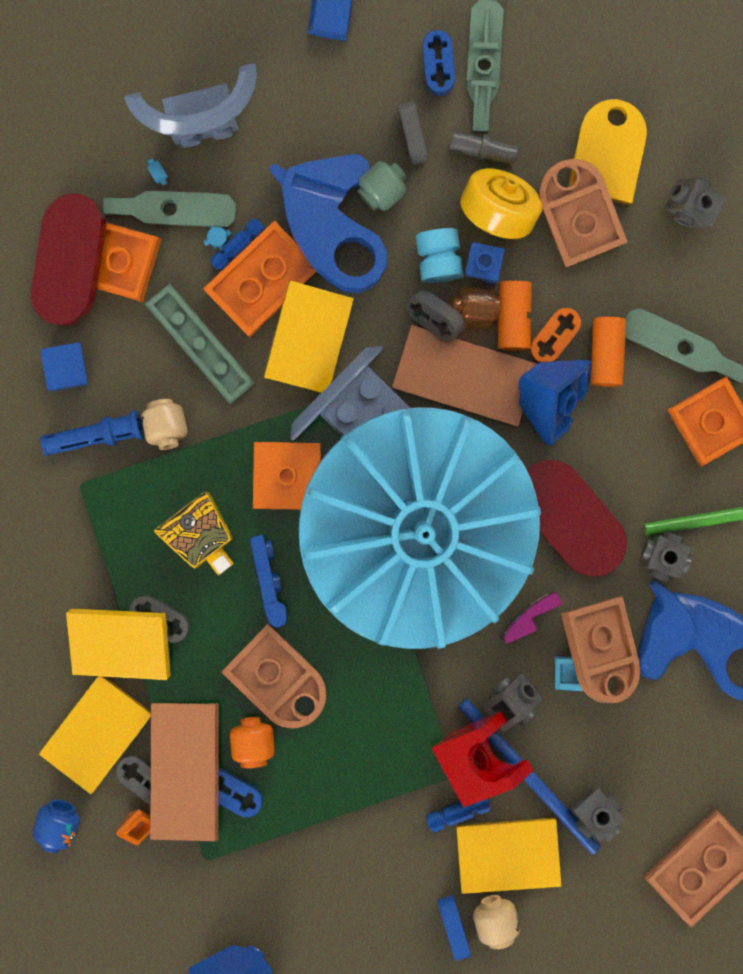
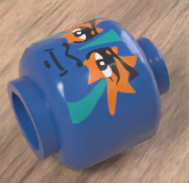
M51 800L49 804L39 808L32 836L40 844L41 849L46 852L57 853L60 850L67 849L75 842L80 824V815L71 803L63 800Z

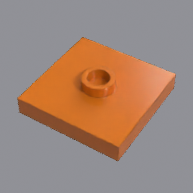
M106 223L97 289L143 302L162 239L157 236Z
M727 376L667 409L699 467L743 444V404Z
M254 442L253 509L301 510L306 486L321 462V443Z

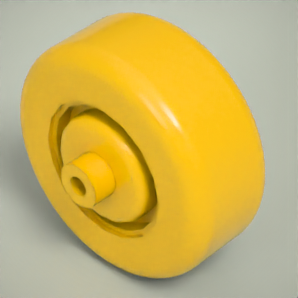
M492 168L480 169L470 176L460 198L461 208L473 224L489 234L506 239H519L529 235L543 207L539 194L530 184L512 173Z

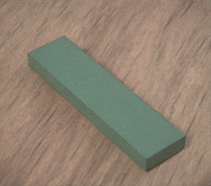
M170 283L145 303L146 307L230 405L255 385V382Z

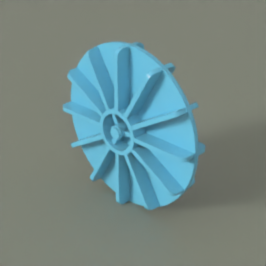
M425 407L398 409L374 417L355 427L349 433L344 434L321 460L306 486L301 504L298 534L300 553L304 569L317 596L325 607L349 629L383 646L388 645L407 649L437 647L441 649L445 648L446 644L454 643L476 633L491 622L495 624L499 621L498 616L515 599L528 575L533 574L535 568L532 565L539 541V516L541 515V508L538 506L532 480L523 462L509 444L492 429L475 419L450 410Z

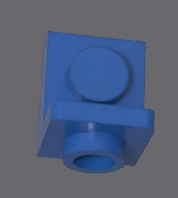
M475 242L472 243L465 272L466 276L483 279L482 285L495 288L499 279L505 249Z

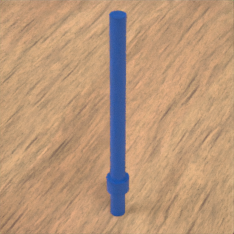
M468 698L458 705V708L471 723L485 718ZM498 731L489 737L490 744L509 764H516L523 760ZM534 771L524 779L591 855L601 848V845L593 837L586 839L575 826V823L578 821L576 817Z

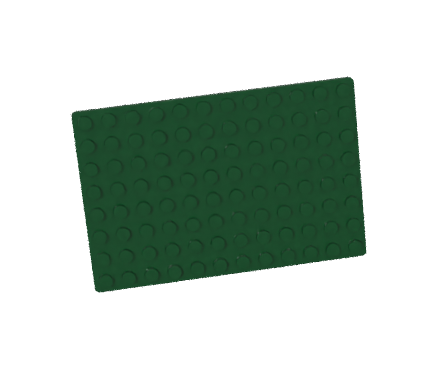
M308 406L85 481L80 485V491L120 610L130 611L131 603L136 598L143 595H151L180 611L190 621L191 629L185 639L177 643L168 642L171 676L167 680L144 679L151 703H219V768L226 769L253 784L263 795L261 809L252 817L239 816L219 804V840L198 841L202 855L206 860L219 858L448 779L431 749L444 736L414 649L377 644V642L349 629L325 607L313 589L302 562L298 536L301 510L253 509L254 442L321 443L322 460L342 437L319 414L292 441L290 439L292 423ZM204 492H209L234 539L223 548L234 564L219 576L207 561L197 568L191 567L154 532L155 529ZM263 535L264 541L271 540L275 559L270 560L269 565L271 574L278 573L282 592L276 593L277 601L286 607V624L280 626V628H275L274 626L273 628L317 669L325 682L326 701L323 710L313 722L303 727L286 728L275 724L221 673L268 624L249 541L253 536ZM150 602L145 605H138L142 612H152L150 610L152 605ZM179 619L173 622L166 620L167 626L170 627V635L173 636L177 632L182 633L183 630L179 627L181 622ZM302 696L295 702L296 710L303 715L310 714L315 708L313 700L307 696ZM260 717L261 723L269 724L273 728L275 754L271 759L267 760L266 766L241 768L240 763L232 759L229 733L233 727L240 725V719ZM219 776V790L224 789L231 793L232 790L223 784L225 778ZM248 792L246 796L234 793L236 797L243 801L241 807L247 809L249 805L256 806V803L253 802L254 795Z

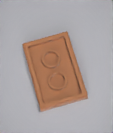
M714 809L643 877L691 928L743 879V837L717 809Z

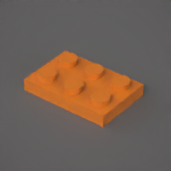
M274 220L211 280L203 290L250 338L282 308L289 280L306 285L318 272L308 263L297 243Z

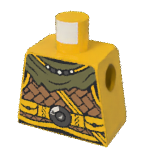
M209 492L202 493L154 530L166 544L193 568H197L207 561L219 576L234 564L223 550L227 544L234 540Z

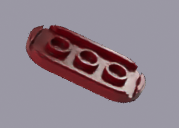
M72 193L57 198L47 208L41 224L31 287V300L35 311L42 319L58 326H70L77 323L78 319L83 315H87L91 310L96 296L106 232V220L97 204L92 199L81 194Z
M544 460L530 466L527 472L536 492L538 506L541 508L539 532L572 570L590 577L603 576L616 569L625 556L627 538L622 525L568 464L557 460Z

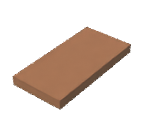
M411 325L392 389L518 427L523 413L519 405V380L525 372H528L537 363L456 338L453 341L445 342L427 329Z
M219 703L151 704L150 840H219Z

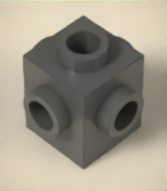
M695 176L693 179H678L669 193V200L664 209L675 215L674 220L683 226L712 228L727 198L712 189L710 181Z
M665 532L663 537L652 535L651 540L645 542L641 552V558L643 559L641 566L650 569L649 576L668 582L670 577L680 579L681 574L685 575L688 572L692 562V556L689 555L691 547L682 544L684 538ZM668 551L674 553L670 564L664 560V555Z
M521 673L512 680L506 676L494 685L492 690L495 693L482 706L489 715L500 711L503 713L507 722L500 729L504 732L517 723L522 726L537 714L534 708L543 699L537 693L535 687Z
M594 786L568 808L578 819L575 826L586 839L593 837L599 842L603 839L609 841L622 830L620 824L626 820L620 814L623 807L610 793L605 796L599 788ZM601 812L600 819L596 820L597 814Z

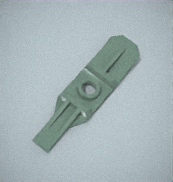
M479 0L471 7L466 90L473 102L472 132L488 133L490 104L499 92L504 9L497 1ZM481 60H487L491 67L483 71L478 67V63Z
M145 191L134 198H104L103 203L104 215L134 216L147 225L215 226L227 228L235 221L236 203L229 195L216 193ZM174 204L176 212L173 215H166L164 212L166 205Z
M637 308L627 313L625 317L627 340L644 346L695 372H716L740 384L742 383L743 366L723 357L713 342L643 309ZM685 342L689 345V352L687 354H681L678 351L679 343Z

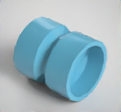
M433 229L416 235L418 255L424 257V260L419 264L422 283L447 282L464 276L462 258L456 255V252L460 249L458 229Z

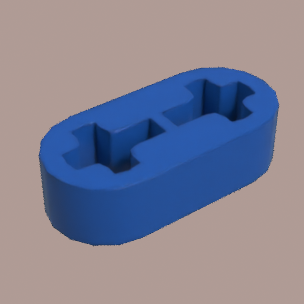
M435 30L428 33L423 40L422 54L425 84L431 94L445 96L452 91L455 82L453 46L451 38L447 33ZM439 40L441 46H446L441 50V59L437 60L435 59L434 49L428 48L433 46V41ZM442 67L443 78H449V80L445 81L443 87H438L436 81H431V79L436 78V68Z
M219 768V776L225 778L223 784L232 790L231 793L224 789L219 790V804L242 817L256 815L263 803L261 791L253 784L230 771ZM236 792L242 796H246L248 792L254 795L253 802L256 803V806L249 805L247 809L241 807L243 801L236 797L234 793Z
M450 895L437 899L455 961L472 957L454 896Z

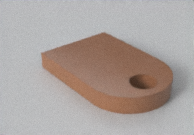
M568 159L555 164L546 172L540 183L539 197L542 201L543 213L565 268L628 242L605 181L596 167L583 160ZM562 168H570L575 173L576 180L571 187H563L557 181V174Z
M623 596L613 597L561 613L578 682L585 694L601 703H618L630 697L640 679V662ZM611 677H614L617 681V691L613 695L608 690V681Z
M269 623L221 672L272 722L282 727L299 728L310 724L320 715L326 701V686L321 674ZM302 696L310 697L315 705L313 712L307 715L300 714L295 707V702L298 698Z

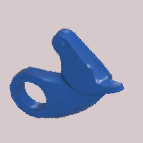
M349 154L306 162L288 168V170L281 168L275 163L270 166V172L282 186L285 215L291 233L311 267L332 286L342 292L362 293L375 287L387 267V250L378 235L356 223L338 209L346 194L352 188L359 186L360 176L369 170L368 161L359 154ZM359 243L365 246L372 254L374 260L373 268L367 274L359 277L348 276L336 266L334 260L336 250L343 244Z
M652 579L649 586L655 598L646 617L637 652L640 662V675L647 679H660L666 672L670 662L695 649L709 669L718 688L737 700H743V687L734 685L726 672L729 656L734 651L743 648V617L732 609L710 599L671 592L663 584Z

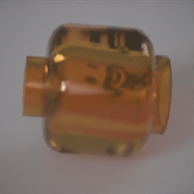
M462 286L457 293V297H452L450 301V306L461 314L465 323V329H488L493 324V321H498L500 298L498 295H494L490 287Z

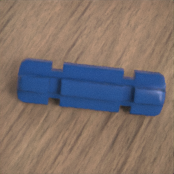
M256 218L251 219L245 225L246 229L244 231L240 230L222 247L224 250L221 253L218 251L210 259L212 266L218 272H221L265 230V227Z
M488 799L463 807L460 801L443 808V811L440 813L438 810L429 813L426 816V820L431 832H437L445 829L444 826L447 824L450 827L473 818V814L478 813L481 815L489 812L491 806Z

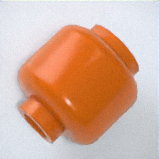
M260 717L240 719V725L230 730L231 756L235 762L240 763L241 768L266 766L267 760L274 756L273 728L269 724L261 723Z

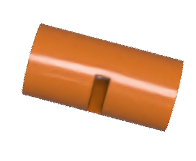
M499 282L498 350H531V319L527 318V314H531L532 306L531 282Z
M593 318L590 385L603 387L623 386L626 339L625 318Z

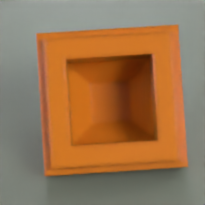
M140 809L129 812L118 828L117 836L138 846L150 834V815Z

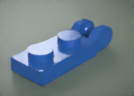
M263 535L253 536L249 541L265 615L267 616L266 619L272 627L280 628V626L286 624L287 615L285 614V605L277 601L276 593L282 592L278 573L271 574L269 561L275 559L271 540L264 541Z

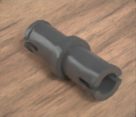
M454 130L449 151L477 157V161L484 162L486 159L513 167L518 146L490 140V136L483 135L481 138Z

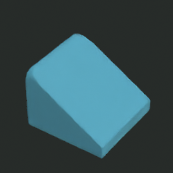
M555 656V690L583 691L578 682L572 656Z

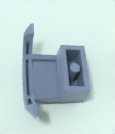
M252 63L239 67L238 80L231 94L227 83L162 99L165 114L149 106L142 98L140 92L126 95L124 98L131 113L146 127L156 132L170 135L176 146L181 145L183 148L199 145L202 139L213 137L215 140H221L232 136L234 131L239 130L236 117L248 105L255 91L257 81L256 64Z
M382 346L366 347L292 423L290 439L294 441L319 414L343 436L374 417L398 409L410 408L367 366L384 348Z

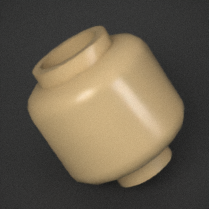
M159 399L147 404V409L141 414L146 441L152 445H159L160 450L178 447V441L187 435V425L182 406L173 403L172 399Z
M491 895L483 898L481 904L475 908L473 920L478 938L483 944L488 945L492 949H504L515 942V938L520 933V924L516 908L510 900L501 899L499 895Z

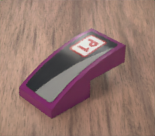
M551 591L524 608L502 633L503 641L508 644L537 631L532 618L562 605L558 593Z

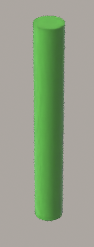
M743 507L644 523L646 536H652L665 532L743 520Z

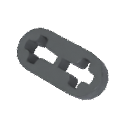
M414 101L398 104V116L411 166L428 162Z
M421 289L406 301V309L410 317L445 342L453 341L465 329L464 319L461 314L428 290Z
M143 595L131 603V612H142L138 605H145L150 602L152 604L150 608L152 612L166 613V620L169 622H173L176 619L181 621L179 627L183 630L182 633L177 632L172 636L169 634L170 627L167 626L168 642L177 643L185 639L189 634L191 628L188 617L151 595Z
M136 754L124 757L116 767L118 780L147 804L151 805V786L146 783L147 780L151 783V763ZM134 762L139 765L137 772L144 777V780L136 775H133L131 778L125 775L127 773V768L124 766L125 763L127 765H132Z

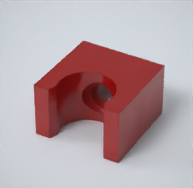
M501 711L452 731L431 748L463 807L514 789L534 771L528 760H521L516 764H507L497 759L492 753L489 746V737L507 722Z

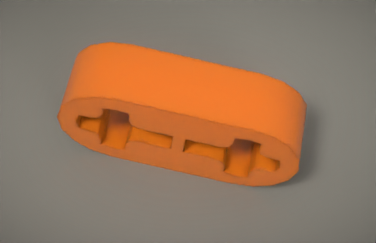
M562 308L555 312L532 341L531 358L537 363L553 362L579 331L581 327L579 314L571 308ZM568 315L572 318L570 325L573 327V330L571 331L566 328L559 336L555 333L560 326L557 318L561 317L564 319ZM550 337L556 340L550 348L553 353L552 356L548 354L544 357L539 356L540 348L537 346L538 342L545 344Z

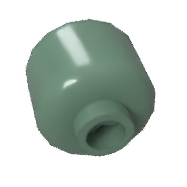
M379 161L360 176V188L357 192L373 211L377 208L387 211L405 196L406 186L403 181L407 179V176L396 163L389 166L386 162Z

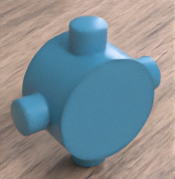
M149 159L147 161L149 164L147 169L157 184L161 183L164 186L168 183L166 181V178H168L167 174L158 160Z
M210 226L207 239L203 241L205 246L211 245L222 252L224 250L222 247L228 242V237L232 236L230 230L225 231L221 227Z

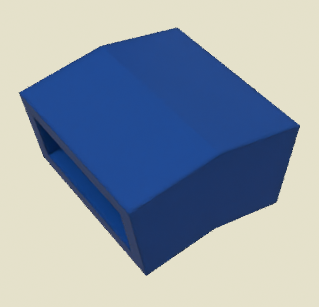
M312 0L307 34L347 41L352 0Z
M80 342L40 350L48 391L55 392L88 386Z

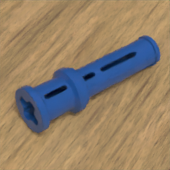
M133 410L130 415L113 419L110 416L104 417L100 423L41 435L40 443L44 455L49 456L101 443L113 446L117 444V441L134 437L140 440L144 438V431L138 411Z

